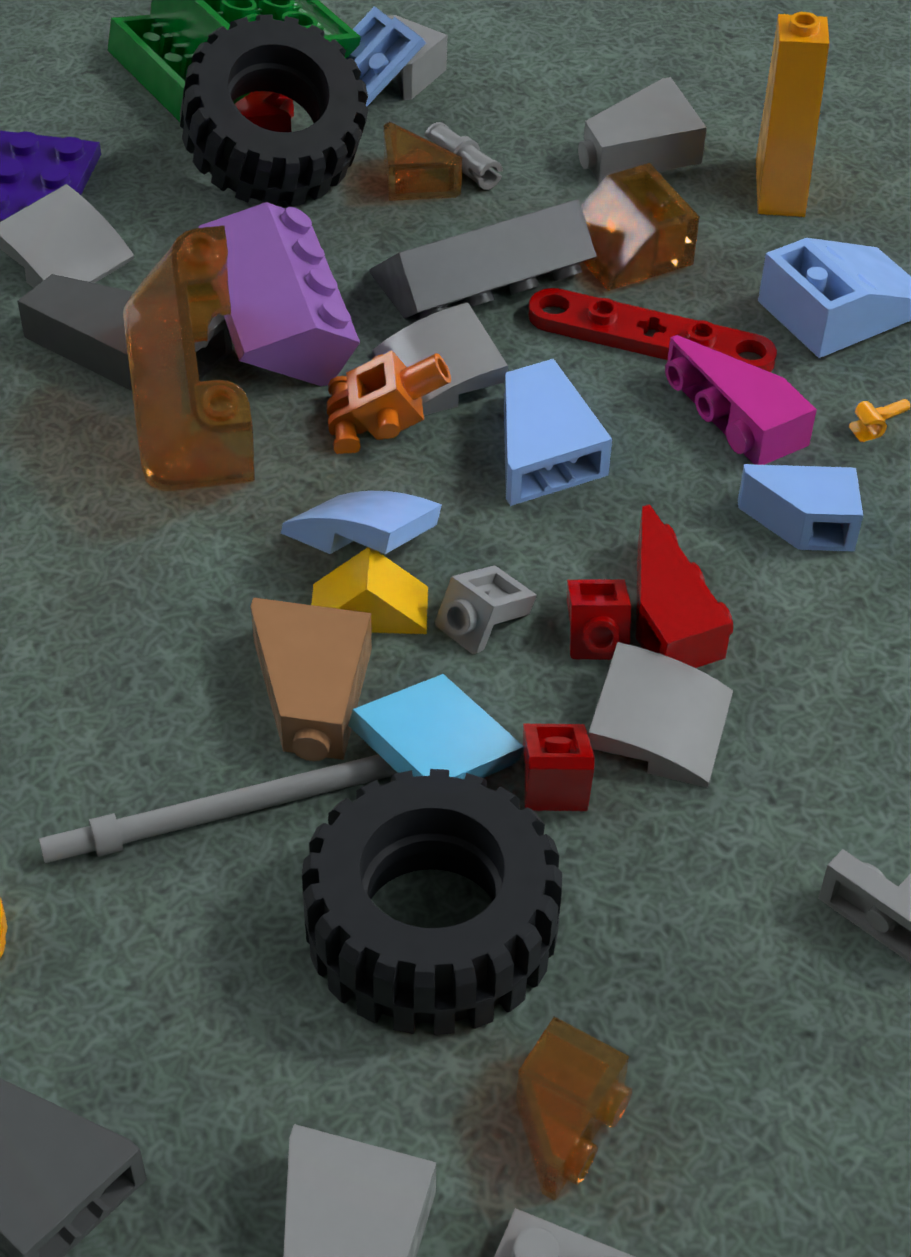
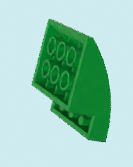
M152 0L150 15L111 18L107 51L180 122L185 80L194 52L201 43L207 42L208 35L219 27L224 26L229 30L231 21L247 17L249 22L256 21L257 15H273V20L284 21L285 16L299 19L298 24L310 28L312 24L325 32L324 38L331 42L335 39L346 50L345 59L360 45L361 36L319 0ZM250 93L244 94V95H242V96L236 98V99L233 101V103H234V104L237 103L238 101H240L242 98H244L245 96H247V95L250 94Z

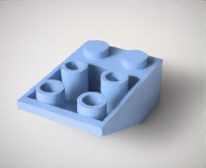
M804 238L766 253L758 302L818 358H821L911 321V276L877 247Z

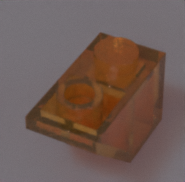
M555 1016L518 1070L516 1094L517 1108L542 1194L554 1201L567 1181L577 1186L583 1181L598 1151V1145L591 1141L603 1123L611 1128L617 1125L627 1108L633 1091L625 1085L629 1062L628 1055Z

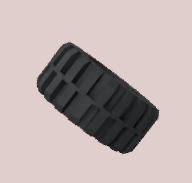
M257 15L256 21L251 22L248 21L247 17L231 21L229 30L224 26L219 27L208 35L207 42L201 43L193 54L192 63L188 66L180 110V127L183 129L182 140L185 149L190 154L194 153L192 162L200 173L205 175L209 172L212 175L211 183L222 191H225L227 188L235 191V198L249 203L250 198L276 206L278 202L286 201L288 206L291 207L304 204L305 198L308 195L313 200H316L327 194L329 187L337 186L346 176L348 167L352 166L367 120L368 108L366 102L368 94L366 84L359 80L361 71L352 58L346 60L344 57L346 50L335 39L330 42L324 38L325 32L312 24L310 28H306L298 24L299 19L285 16L284 21L273 20V15ZM266 91L278 93L294 100L303 107L314 124L295 132L270 131L246 119L236 108L233 101L251 92Z
M430 769L429 776L413 777L412 770L391 775L390 783L380 786L378 781L375 780L356 790L357 800L354 802L347 798L340 801L328 813V824L323 823L316 828L309 842L310 854L304 859L302 869L306 942L310 944L311 960L318 975L322 977L328 976V990L344 1004L355 996L357 1015L377 1024L381 1015L385 1014L393 1017V1030L411 1034L415 1032L416 1023L434 1024V1035L454 1034L455 1021L468 1018L472 1028L476 1029L493 1022L494 1007L500 1004L506 1012H511L525 1001L526 984L533 988L539 985L547 972L548 958L554 955L562 896V872L558 869L559 853L554 840L547 834L544 835L545 824L537 814L528 807L520 811V798L501 786L496 791L487 788V780L468 773H466L465 779L449 777V770ZM433 869L450 871L472 880L486 891L493 902L479 915L461 924L444 928H422L404 924L382 912L371 899L380 888L396 877L413 871Z

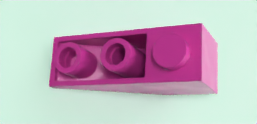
M679 335L670 337L668 360L665 365V374L669 384L676 391L682 390L695 403L701 418L706 422L712 421L726 435L727 441L734 452L737 454L744 453L753 464L765 465L809 446L817 409L785 378Z

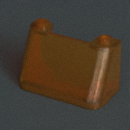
M225 226L195 228L185 231L177 237L124 305L123 319L141 467L145 481L151 487L161 491H179L255 482L253 425L247 395L239 385L230 381L211 380L200 382L194 342L208 341V326L215 316L219 313L220 315L231 314L227 267L228 247Z

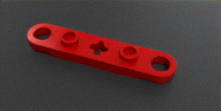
M559 288L540 290L534 293L529 300L528 317L530 322L538 329L664 360H668L670 337L679 335L768 372H772L775 366L776 346L771 340L759 334ZM556 306L564 309L565 312L551 314L542 309ZM649 329L658 331L654 333L653 337L644 335ZM746 351L754 352L755 354H759L762 358L758 360H748L742 358L738 354Z

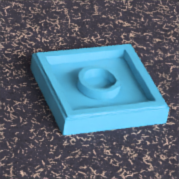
M444 674L354 708L348 724L396 772L412 770L413 777L429 776L430 769L449 770V777L465 779L466 773L485 778L520 760L524 748L518 740Z

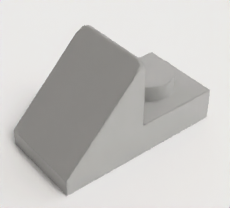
M842 849L827 865L818 899L911 963V873L897 886L886 879L878 868L860 861Z

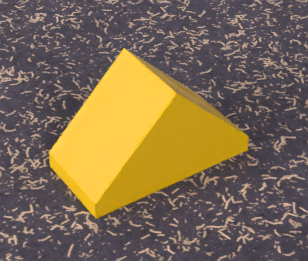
M365 548L313 584L311 605L371 613V633L427 634L428 586L374 549Z

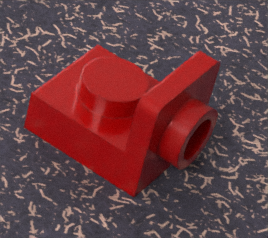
M625 579L567 580L571 658L612 660L617 642L630 645L631 602Z

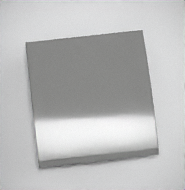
M67 184L0 222V249L25 268L26 283L33 288L51 274L96 283L134 260V254L109 222L85 198Z
M468 302L422 318L393 334L372 350L374 357L392 350L406 367L436 353L444 359L450 371L451 383L421 397L424 415L458 407L459 394L504 383L505 373L508 372L507 363Z
M617 642L588 733L591 747L594 750L648 761V774L708 788L733 690L717 679L681 661L647 649Z

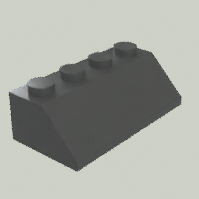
M576 199L399 252L372 267L369 271L403 318L419 314L420 319L447 309L449 304L464 300V303L468 302L471 308L494 301L495 298L492 291L507 286L510 295L539 286L537 277L552 273L554 282L582 273L580 264L597 256L580 201Z

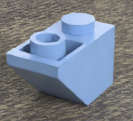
M744 464L738 496V508L798 550L855 551L863 519L856 468Z

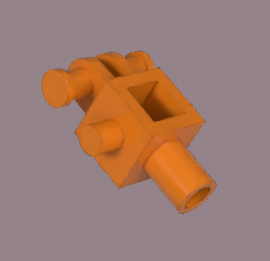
M391 350L385 354L377 355L371 361L346 372L347 376H337L331 379L328 383V391L332 397L328 399L326 406L329 417V432L331 435H335L336 438L333 442L335 453H358L361 445L357 434L369 431L376 440L391 439L398 436L400 431L423 421L424 414L421 397L451 383L450 371L444 359L436 353L406 367Z

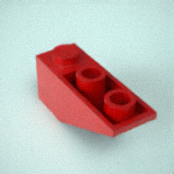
M650 504L642 506L637 558L636 639L643 649L660 653L694 668L725 659L729 637L733 633L734 628L729 609L723 602H717L705 584L700 567L695 562H690L678 545L673 528L667 523L663 524Z

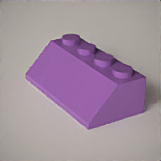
M265 202L200 225L195 235L239 361L318 386H327L331 379L337 377L359 345L360 340L337 287V282L329 268L324 250L321 248L315 234L311 219L297 208L287 207L285 209Z

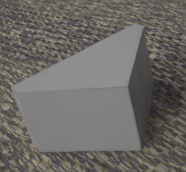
M397 15L388 16L389 18L393 19L396 17L426 42L395 76L403 100H410L446 71L448 35Z

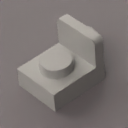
M495 565L454 575L451 577L435 620V626L470 653L476 654L485 649L495 624L529 615L537 594Z

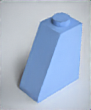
M554 359L505 373L506 500L510 506L609 475L612 438Z

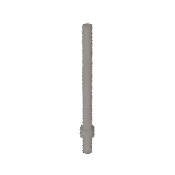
M377 754L116 819L115 813L89 819L90 826L39 838L44 863L96 851L97 857L123 851V844L388 778L398 772Z

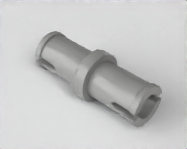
M442 122L433 123L428 127L424 136L430 140H423L425 147L442 157L451 171L456 174L462 172L484 190H489L498 184L502 175L497 172L503 171V168L499 162L492 160L481 152L477 142L468 136L460 137Z

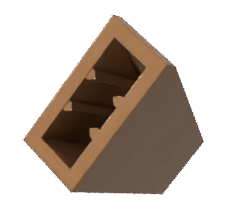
M253 598L251 616L254 644L283 751L295 753L298 757L308 761H321L326 757L344 760L351 733V728L348 724L352 710L358 706L372 651L371 613Z

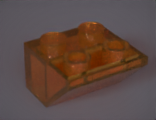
M650 163L607 175L582 203L581 207L597 256L585 261L584 264L607 291L694 264L700 216Z

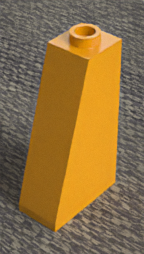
M797 12L793 15L778 14L756 154L758 214L805 217L829 51L827 17L816 16L809 12Z

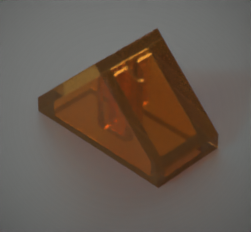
M390 121L383 125L384 166L389 201L456 198L461 194L462 157Z

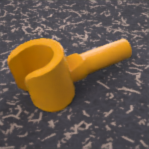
M902 399L884 407L875 408L869 401H862L855 409V414L860 420L851 422L849 428L859 442L880 438L887 428L886 419L910 410V402L907 399Z

